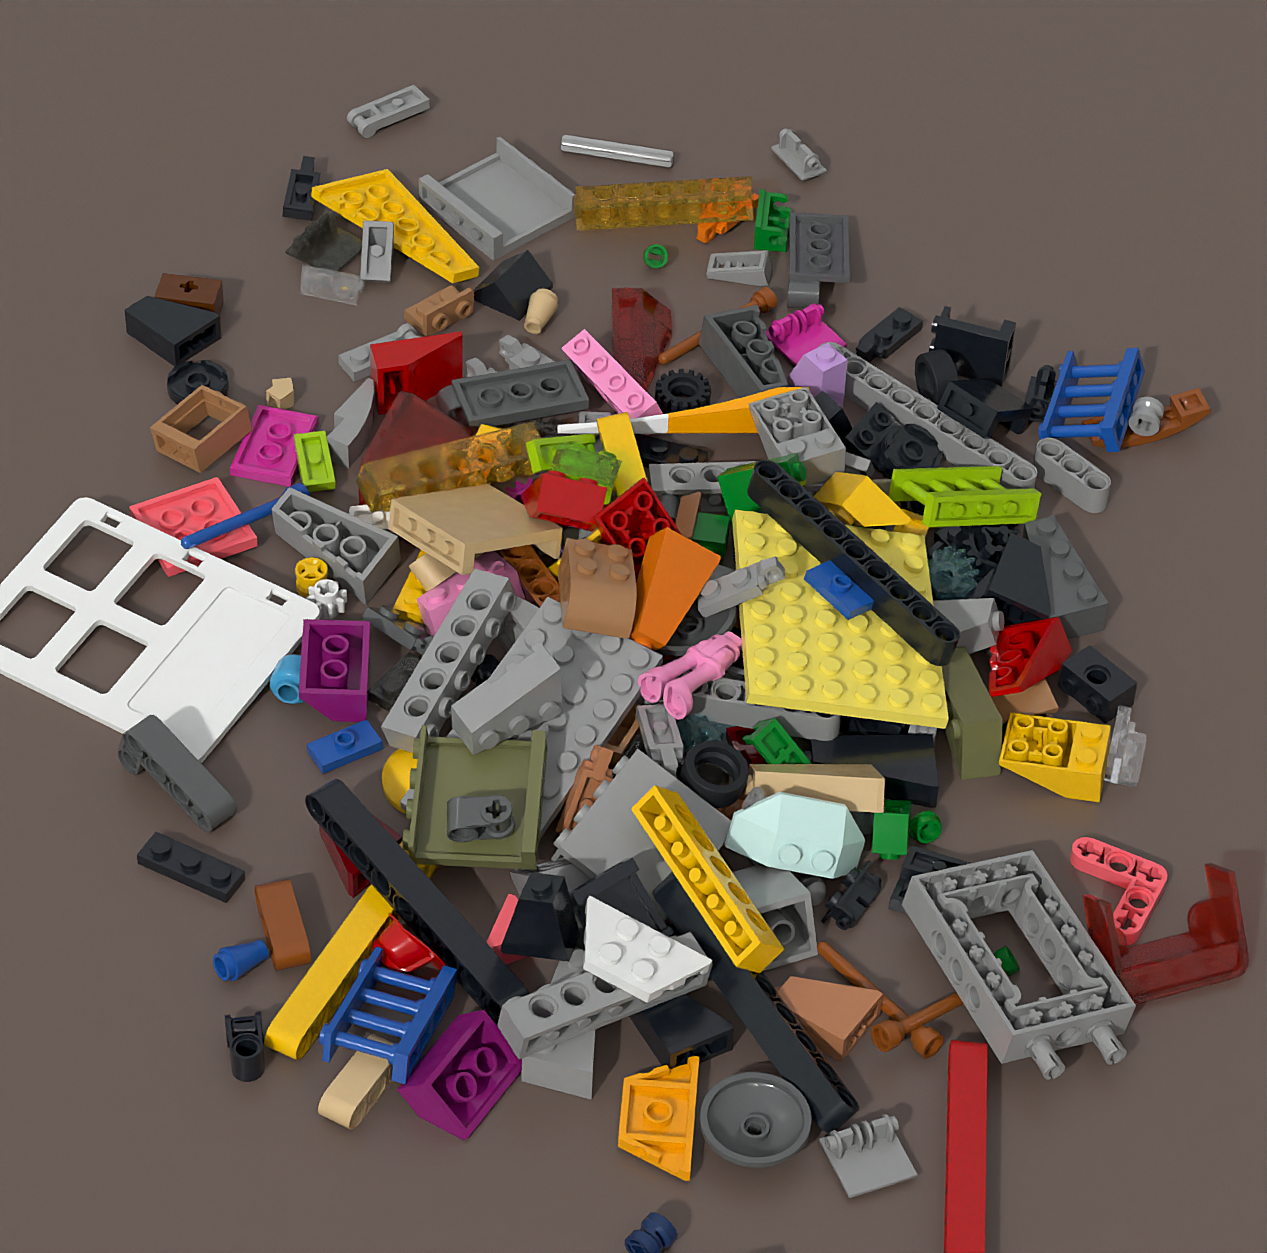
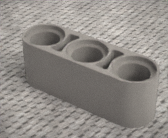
M1055 438L1041 439L1037 443L1034 459L1037 476L1083 510L1090 513L1104 511L1107 507L1110 491V477Z

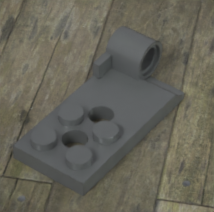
M790 212L787 308L804 309L812 303L818 304L819 282H850L849 215Z
M570 359L452 380L451 385L441 389L436 397V402L446 425L455 429L465 427L468 424L469 426L478 427L481 424L497 426L589 409V398ZM550 387L553 391H547L544 388ZM522 393L524 396H516L514 394Z

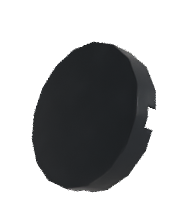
M192 360L175 366L168 374L167 391L170 399L177 405L201 385L214 391H219L224 396L228 394L229 381L227 373L219 364L201 360V363L193 364Z
M915 424L894 426L882 440L880 448L882 459L892 472L893 469H897V465L909 468H939L942 461L941 451L939 452L936 446L938 442L934 436L926 429Z

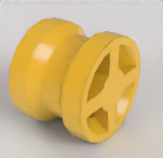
M310 557L296 564V590L301 596L308 597L309 586L314 587L318 581L327 579L328 568L323 560Z

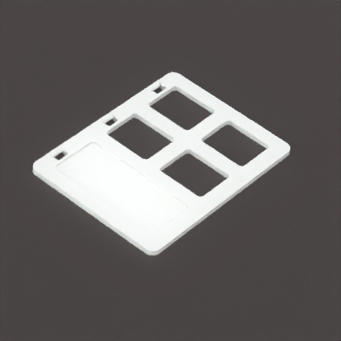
M84 497L73 502L0 584V620L27 591L40 594L75 611V613L35 658H27L0 645V674L122 734L147 716L155 715L202 763L270 681L278 661L286 655H291L302 642L303 619L319 620L320 610L318 605L196 547L184 549L181 546V540L98 501ZM109 517L120 522V524L114 528L104 522ZM88 525L133 545L96 589L92 591H87L45 571L78 532ZM189 556H192L203 562L197 567L186 560ZM155 559L165 560L204 579L165 625H158L116 605ZM272 595H276L286 600L283 606H280L270 601ZM99 625H104L147 646L106 694H100L58 673V670Z

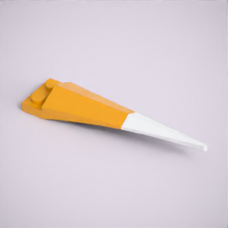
M777 387L718 404L668 414L633 418L630 421L634 434H759L749 409V403L804 387ZM597 422L557 426V431L560 434H599Z

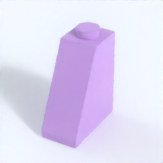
M826 343L802 356L786 379L788 387H809L813 398L821 391H824L843 408L848 360L833 346Z

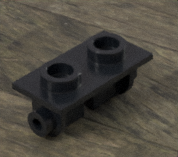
M1050 365L1041 367L1037 372V377L1031 376L1025 402L1034 407V411L1029 419L1031 421L1043 423L1057 383L1055 380L1056 373Z
M868 861L860 870L854 867L844 878L842 884L846 888L843 892L837 890L825 904L829 911L821 920L823 923L831 916L836 920V925L842 930L854 927L866 909L856 899L867 907L881 890V878L876 874H870L866 871L871 865V861Z

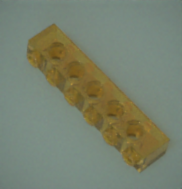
M752 176L576 186L574 209L577 230L754 220Z
M529 422L365 463L362 465L356 483L371 513L381 510L389 512L391 509V499L482 485L494 481L505 482L521 474L532 475L533 471L526 442L542 438L534 422Z

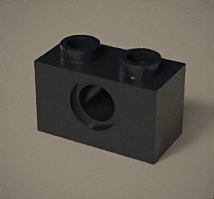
M1089 645L1062 663L1058 686L1064 693L1083 705L1090 714L1095 715L1106 724L1133 706L1137 682Z

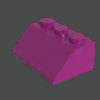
M303 619L299 698L331 721L361 722L367 719L370 621Z
M485 1010L461 1014L454 1019L416 1065L407 1083L401 1084L397 1091L420 1118L461 1140H465L522 1071V1058H517L502 1032Z

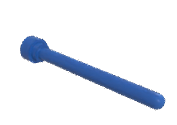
M302 483L289 486L310 496L308 489ZM281 497L187 535L181 539V546L184 549L193 548L272 515L271 509Z

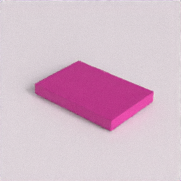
M258 405L251 420L253 430L243 438L230 466V475L288 487L292 486L299 470L294 445V434L315 432L319 424L318 416Z

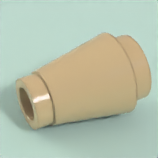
M538 289L535 293L531 294L524 328L528 332L539 334L557 311L558 297L555 293L548 289Z

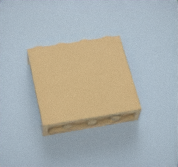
M489 484L391 499L389 530L461 575L473 572L475 554L533 545L554 559L560 557L562 527L552 522L530 518L523 504Z

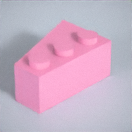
M495 551L485 552L474 560L475 569L509 578L515 594L526 600L517 571ZM456 572L435 588L416 599L426 631L430 636H435L471 574L461 575Z

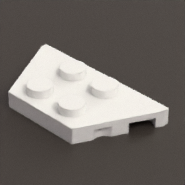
M589 896L585 906L584 970L647 1003L660 997L664 991L674 990L685 984L686 978L698 972L703 975L709 971L712 960L592 896Z

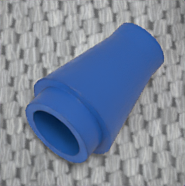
M262 940L222 947L213 956L214 969L221 980L236 981L260 962L267 960L269 956L268 949Z

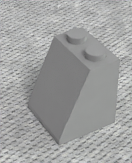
M759 864L732 872L784 948L763 971L818 955L811 892L789 870Z

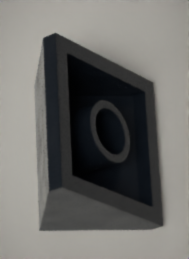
M526 250L502 261L473 290L474 301L520 321L527 314L531 294L535 293L538 289L551 290L553 283L529 250Z

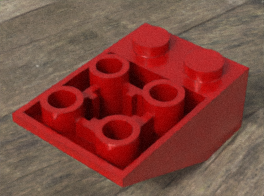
M462 331L370 344L371 379L374 380V402L378 415L409 411L436 396L441 389L451 385L452 380L463 378Z
M547 471V473H543L522 493L521 498L530 518L593 532L597 528L593 516L603 509L607 487L598 486V482L593 479L579 478L577 481L566 478L567 475L565 473Z
M645 478L640 479L593 516L605 545L617 544L632 549L636 582L649 537L666 527L681 534Z

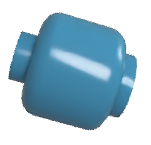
M292 654L281 658L270 678V689L284 703L299 704L304 702L299 698L301 655Z

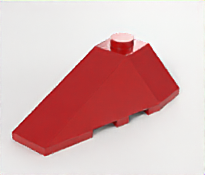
M1059 617L1004 626L1003 631H999L997 644L990 647L992 657L989 663L992 672L989 673V693L991 697L1023 692L1061 669L1062 663L1068 659L1072 648Z

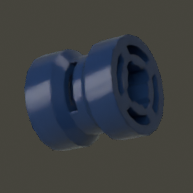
M650 1212L641 1222V1228L633 1230L625 1239L624 1244L629 1253H661L662 1249H668L677 1240L678 1234L667 1218L656 1212Z

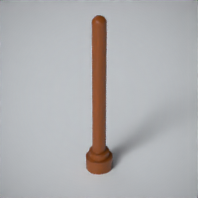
M765 286L754 292L750 302L740 308L758 305L760 313H767L777 307V298L774 292ZM701 331L661 353L658 356V362L666 365L699 346Z
M826 941L817 943L818 954L855 987L877 990L883 993ZM883 993L881 1010L889 1018L898 1022L909 1016ZM923 1025L907 1033L911 1036L913 1049L924 1059L934 1056L944 1043V1037L933 1027Z
M957 992L898 1022L895 1020H884L872 1027V1040L880 1051L888 1052L901 1044L905 1034L962 1006L964 1003Z

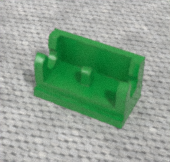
M760 189L755 223L754 250L786 252L791 208L778 207L774 203L778 201L782 203L788 202L789 197L787 195L766 192L765 189Z
M776 718L758 721L752 727L755 732L742 738L746 745L753 744L768 764H812Z

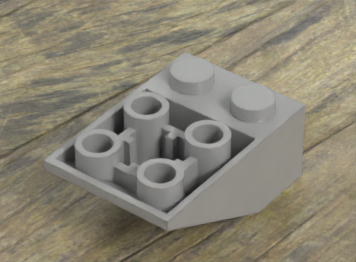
M807 387L749 403L750 412L768 459L798 453L799 460L804 463L807 472L806 484L803 487L826 481L835 472L844 473L846 448Z

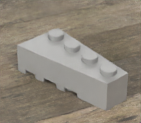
M289 487L271 509L275 533L306 558L313 557L323 560L327 564L328 575L365 605L368 604L401 561L398 536Z
M575 947L569 962L559 961L550 984L555 985L565 981L577 972H588L583 969L585 949ZM596 1029L522 1058V1082L592 1099Z

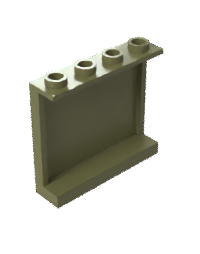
M421 725L420 738H414L413 759H418L417 768H411L410 789H414L413 799L408 798L406 805V819L411 820L410 829H404L403 850L409 851V857L416 864L537 870L548 750L546 731L532 730L531 741L504 740L491 749H485L473 755L461 738L429 737L427 725ZM499 795L510 801L515 828L507 838L456 842L447 837V802L450 799L460 796L486 797Z

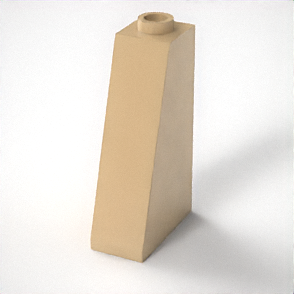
M749 764V775L743 790L744 795H748L753 788L759 787L764 790V794L767 796L778 792H785L845 804L849 811L884 813L885 778L871 764Z

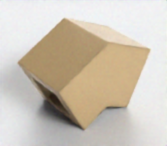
M291 378L272 379V387L266 390L267 405L269 407L287 410L294 405V390Z

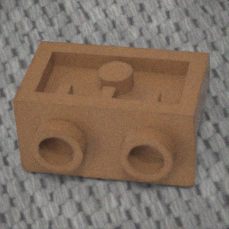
M450 285L405 309L404 319L424 336H432L474 313V291L471 288H467L459 292Z

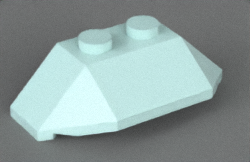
M778 792L754 803L745 810L741 809L734 812L724 845L726 848L767 867L834 879L847 875L854 867L857 868L865 838L845 804Z

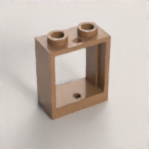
M204 385L198 387L150 427L156 451L199 473H202L253 429L249 418V410L242 402L234 401L224 396L221 392L214 391ZM208 415L221 421L217 427L200 441L186 434Z

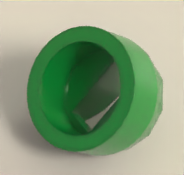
M659 244L650 245L643 252L644 263L653 269L663 267L668 260L667 250ZM648 253L661 256L660 261L648 258Z
M1006 945L993 953L996 959L999 958L1001 960V967L1007 976L1020 970L1014 955Z

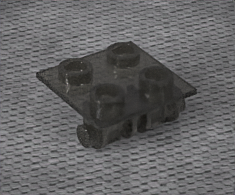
M333 211L324 212L318 221H313L310 226L305 228L301 235H297L293 239L292 246L285 253L334 276L362 251V239L338 228V216Z

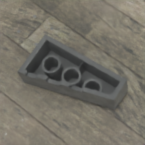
M1050 516L1025 522L1022 538L1041 546L1051 608L1049 618H1060L1068 639L1103 631L1109 603L1056 518Z

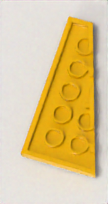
M388 169L312 187V198L363 228V221L394 222V248L449 282L457 283L478 277L479 266Z

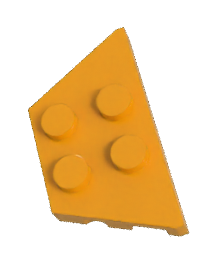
M699 1056L689 1057L687 1064L669 1069L668 1065L654 1068L649 1073H638L625 1077L623 1082L618 1147L684 1181H690Z

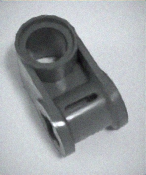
M503 796L454 797L447 802V837L452 841L500 840L507 838L514 831L515 821L512 816V806L510 801Z

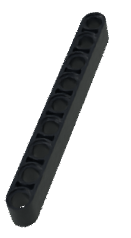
M770 460L756 462L747 488L748 496L821 564L831 560L874 600L871 610L926 661L935 666L948 665L952 660L961 635L959 629L780 465Z
M334 779L305 797L306 807L313 819L419 939L446 966L457 969L456 981L479 1007L485 1010L494 1023L498 1024L502 1005L509 999L516 996L524 997L529 995L524 984L341 780Z
M671 872L652 891L655 900L680 935L691 932L704 953L712 960L713 965L710 977L784 1080L794 1085L803 1094L810 1107L811 1117L814 1122L828 1134L833 1130L837 1131L859 1110L856 1099L763 971L757 973L735 966L674 873Z

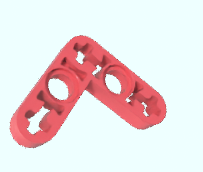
M1081 837L1077 839L1072 845L1070 861L1074 868L1126 889L1111 917L1109 927L1110 938L1120 945L1136 943L1164 893L1168 877L1167 871L1163 866L1094 838ZM1122 863L1128 869L1118 872L1113 870L1110 864ZM1134 870L1137 871L1136 876H1133ZM1149 878H1154L1152 882L1148 881ZM1140 899L1147 904V907L1135 908L1129 901ZM1127 918L1131 919V927H1128L1127 930L1121 929L1127 922Z

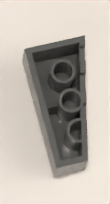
M758 305L704 315L699 345L739 398L777 387H788L779 359H775L773 354L774 346L772 341H768L766 336L767 328L765 323L759 318L760 310Z

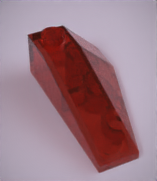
M612 288V357L647 392L659 362L658 356L664 352L667 342L672 337L671 310L643 288Z

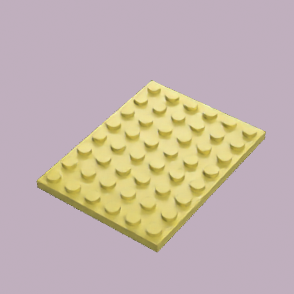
M735 510L732 523L736 570L772 557H777L785 568V579L765 587L763 595L739 604L746 703L945 729L949 717L942 666H935L926 661L872 610L847 620L804 580L807 570L821 564L768 514ZM845 524L933 605L924 536Z

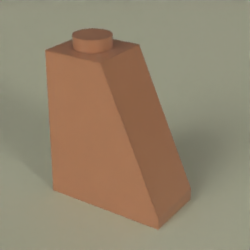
M790 976L782 987H775L819 1050L840 1062L845 1059L880 1016L883 993L877 990Z

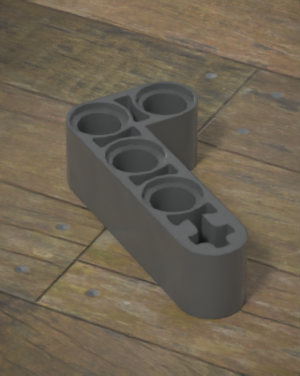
M149 715L123 733L117 751L118 758L123 767L133 775L146 769L202 830L206 832L212 831L237 812V806L232 796L157 716Z

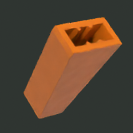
M668 527L650 536L636 582V609L629 639L652 651L666 646L719 564L721 556Z

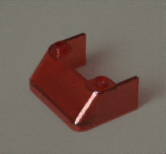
M1213 863L1204 864L1210 898L1198 901L1190 908L1187 915L1189 932L1127 948L1124 933L1115 927L1111 903L1090 894L1082 895L1089 936L1135 1004L1235 979L1246 972L1249 965V954L1235 871Z

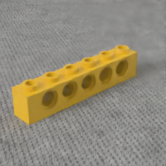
M654 785L631 808L632 812L735 966L761 973L784 950L783 946L679 793Z

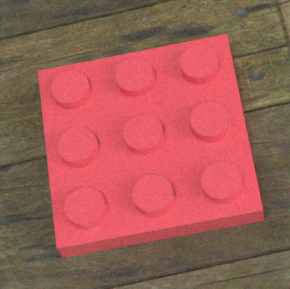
M218 477L129 506L130 517L179 540L187 535L241 514ZM248 524L195 547L223 559L258 545L257 536ZM189 556L186 560L197 567L203 562L192 556ZM157 559L168 577L186 571L165 560Z

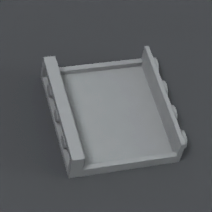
M501 137L497 138L496 153L443 181L437 182L428 174L419 178V202L493 261L575 217V194Z
M637 749L630 759L625 755L620 759L612 770L616 776L611 783L605 779L592 795L597 799L591 807L585 803L573 819L578 823L572 831L565 828L553 845L558 849L551 860L556 862L562 855L590 878H594L622 860L633 857L640 869L636 874L664 921L667 915L655 900L652 891L672 870L631 808L654 785L677 792L717 851L726 841L731 820Z

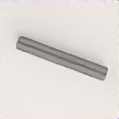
M567 134L563 135L561 140V150L563 152L671 168L674 161V152L669 150Z

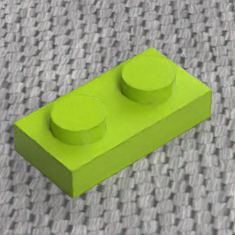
M317 431L294 434V445L302 484L309 492L335 489L336 481L326 432Z

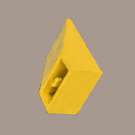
M1010 712L999 765L1065 798L1100 802L1110 754L1111 726Z

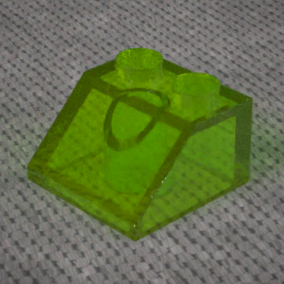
M569 441L567 444L560 442L551 463L550 471L565 473L567 475L566 478L578 481L579 478H588L597 481L598 486L607 487L604 504L609 505L622 461L618 460L617 456L610 452L599 451L595 453L586 450L584 445L577 442Z

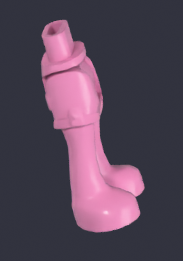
M730 631L723 635L715 634L711 638L702 640L695 646L688 648L686 654L681 658L663 666L653 667L642 673L637 680V684L641 687L640 693L642 697L651 703L658 702L663 698L667 712L675 719H683L693 709L692 692L709 681L720 679L725 675V672L732 663L739 659L740 652L742 651V639ZM689 670H692V672H690V673H688V674H686V675H684V676L678 678L679 676H681V675L684 674L685 672H687V671H689Z

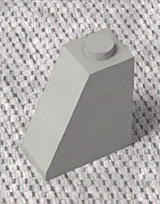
M994 598L933 601L934 607L960 631L961 635L956 648L965 646L968 654L997 644L999 631L1004 629V615L1002 611H998Z

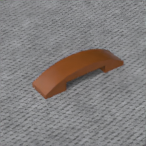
M1200 388L1170 396V405L1164 406V414L1160 420L1159 430L1152 436H1142L1131 430L1128 423L1121 448L1143 445L1172 436L1194 425L1210 414L1211 408ZM1104 416L1082 421L1083 425L1099 424L1100 421H1103ZM1089 437L1093 446L1106 448L1104 440H1101L1099 437Z

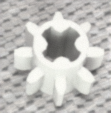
M324 579L318 581L314 587L309 586V596L306 599L318 605L320 619L330 620L337 617L339 612H345L347 591L345 589L339 590L337 581Z

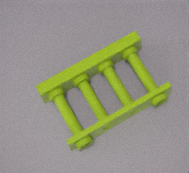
M1000 466L893 469L888 497L892 501H919L925 505L922 519L923 524L928 527L1022 524L1036 520L1041 492L1034 488L1006 489L999 484L1002 473Z

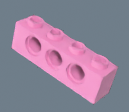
M585 329L561 348L566 358L571 360L575 370L617 414L628 412L630 419L663 414L657 402Z

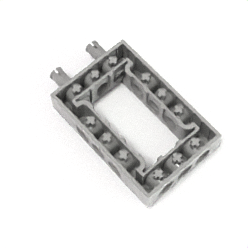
M1033 850L911 877L902 906L1001 1064L1032 1057L1044 1078L1050 1080V1074L1055 1079L1065 1070V1065L1055 1053L1056 1050L1094 1042L1109 1065H1112L1113 1062L1115 1064L1126 1056L1127 1051L1116 1036L1125 1033L1136 1005ZM1009 910L1063 995L1049 999L1041 997L1037 1002L1018 1006L1021 1000L1019 988L1011 983L1001 967V960L995 958L984 941L985 935L977 930L971 918Z

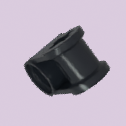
M261 1011L255 1012L254 1016L232 1018L230 1014L224 1015L227 1047L230 1050L233 1076L243 1082L255 1081L263 1075L265 1069Z

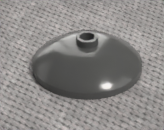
M696 598L666 646L656 650V652L671 656H684L688 648L695 646L700 641L707 640L715 634L723 635L727 631L731 632L737 619V607L733 606L711 616L703 617L698 611V599Z
M745 1072L727 1077L710 1089L701 1105L700 1128L705 1141L719 1156L737 1165L763 1168L786 1162L804 1147L810 1135L812 1117L805 1097L794 1085L775 1075L761 1072Z

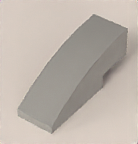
M368 378L334 413V430L327 436L331 461L348 469L360 456L372 430L374 420L373 379Z

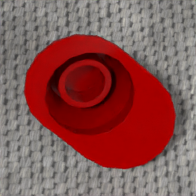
M388 913L392 921L372 946L373 951L375 947L383 948V964L388 969L401 973H410L427 963L441 971L442 967L446 966L445 963L423 942L404 929L391 913Z

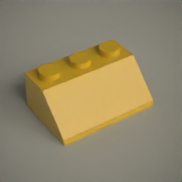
M835 472L814 495L842 523L863 527L908 524L912 520L865 475Z

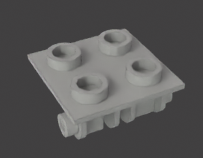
M884 1114L880 1119L870 1123L865 1120L861 1122L860 1126L852 1124L848 1129L839 1132L833 1130L829 1136L819 1138V1142L849 1198L917 1177V1172L894 1132L899 1129L895 1116L889 1117L887 1114Z

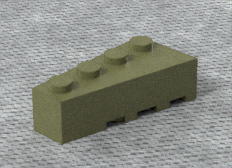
M965 646L957 647L951 662L946 666H942L949 717L946 728L943 729L961 780L1000 775L1001 766L999 765V758L1002 749L1003 719Z

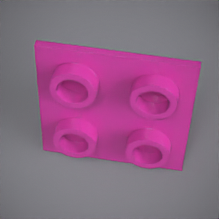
M812 303L802 311L797 310L794 314L790 313L780 320H775L769 326V329L766 330L768 340L772 341V344L795 366L804 354L818 348L825 342H834L844 348L847 347V344L821 320V316L824 315V308L820 304Z

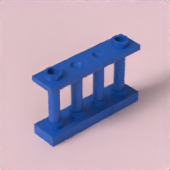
M1127 348L1123 361H1120L1119 364L1078 366L1074 351H1068L1064 363L1060 364L1059 378L1044 421L1039 425V439L1055 438L1058 440L1059 438L1099 437L1101 440H1104L1107 452H1119L1145 373L1139 348ZM1117 377L1116 381H1113L1112 384L1077 385L1079 378ZM1111 396L1110 400L1106 401V404L1070 405L1072 398ZM1104 416L1103 421H1100L1099 424L1063 425L1065 418Z
M375 947L369 959H363L356 981L330 1024L325 1023L322 1027L319 1037V1044L323 1045L322 1061L329 1063L339 1046L387 1059L388 1063L393 1065L392 1081L406 1084L455 997L457 969L443 966L437 978L426 980L381 967L383 948ZM377 981L426 994L424 1000L419 999L416 1002L373 990ZM366 1002L414 1017L412 1022L406 1021V1023H401L360 1010ZM354 1024L400 1037L401 1041L400 1043L388 1045L347 1032L351 1025Z

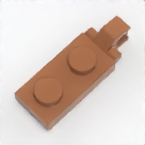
M594 745L590 754V761L583 759L577 770L573 787L568 795L555 832L562 833L565 828L572 831L578 824L573 819L586 803L591 807L597 800L592 795L605 779L611 783L613 780L611 778L612 769H609L608 766L614 751Z

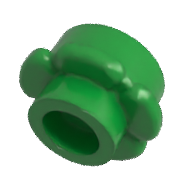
M929 810L916 814L909 825L911 837L918 839L921 843L935 841L942 831L940 817Z

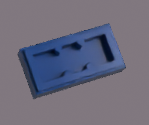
M831 560L806 571L804 580L847 620L872 609L874 600Z
M367 719L307 744V753L322 774L383 749V741Z

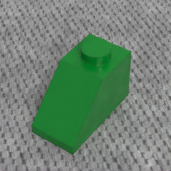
M884 799V813L874 812L872 853H878L880 858L888 860L900 859V855H907L912 801Z

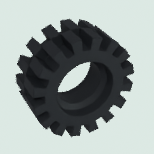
M679 369L678 373L670 370L668 371V376L664 373L661 375L660 380L658 379L656 382L655 401L663 414L709 406L711 385H709L708 379H703L701 373L695 376V371L690 369L688 373H684V369ZM685 395L689 396V398H679L676 396Z

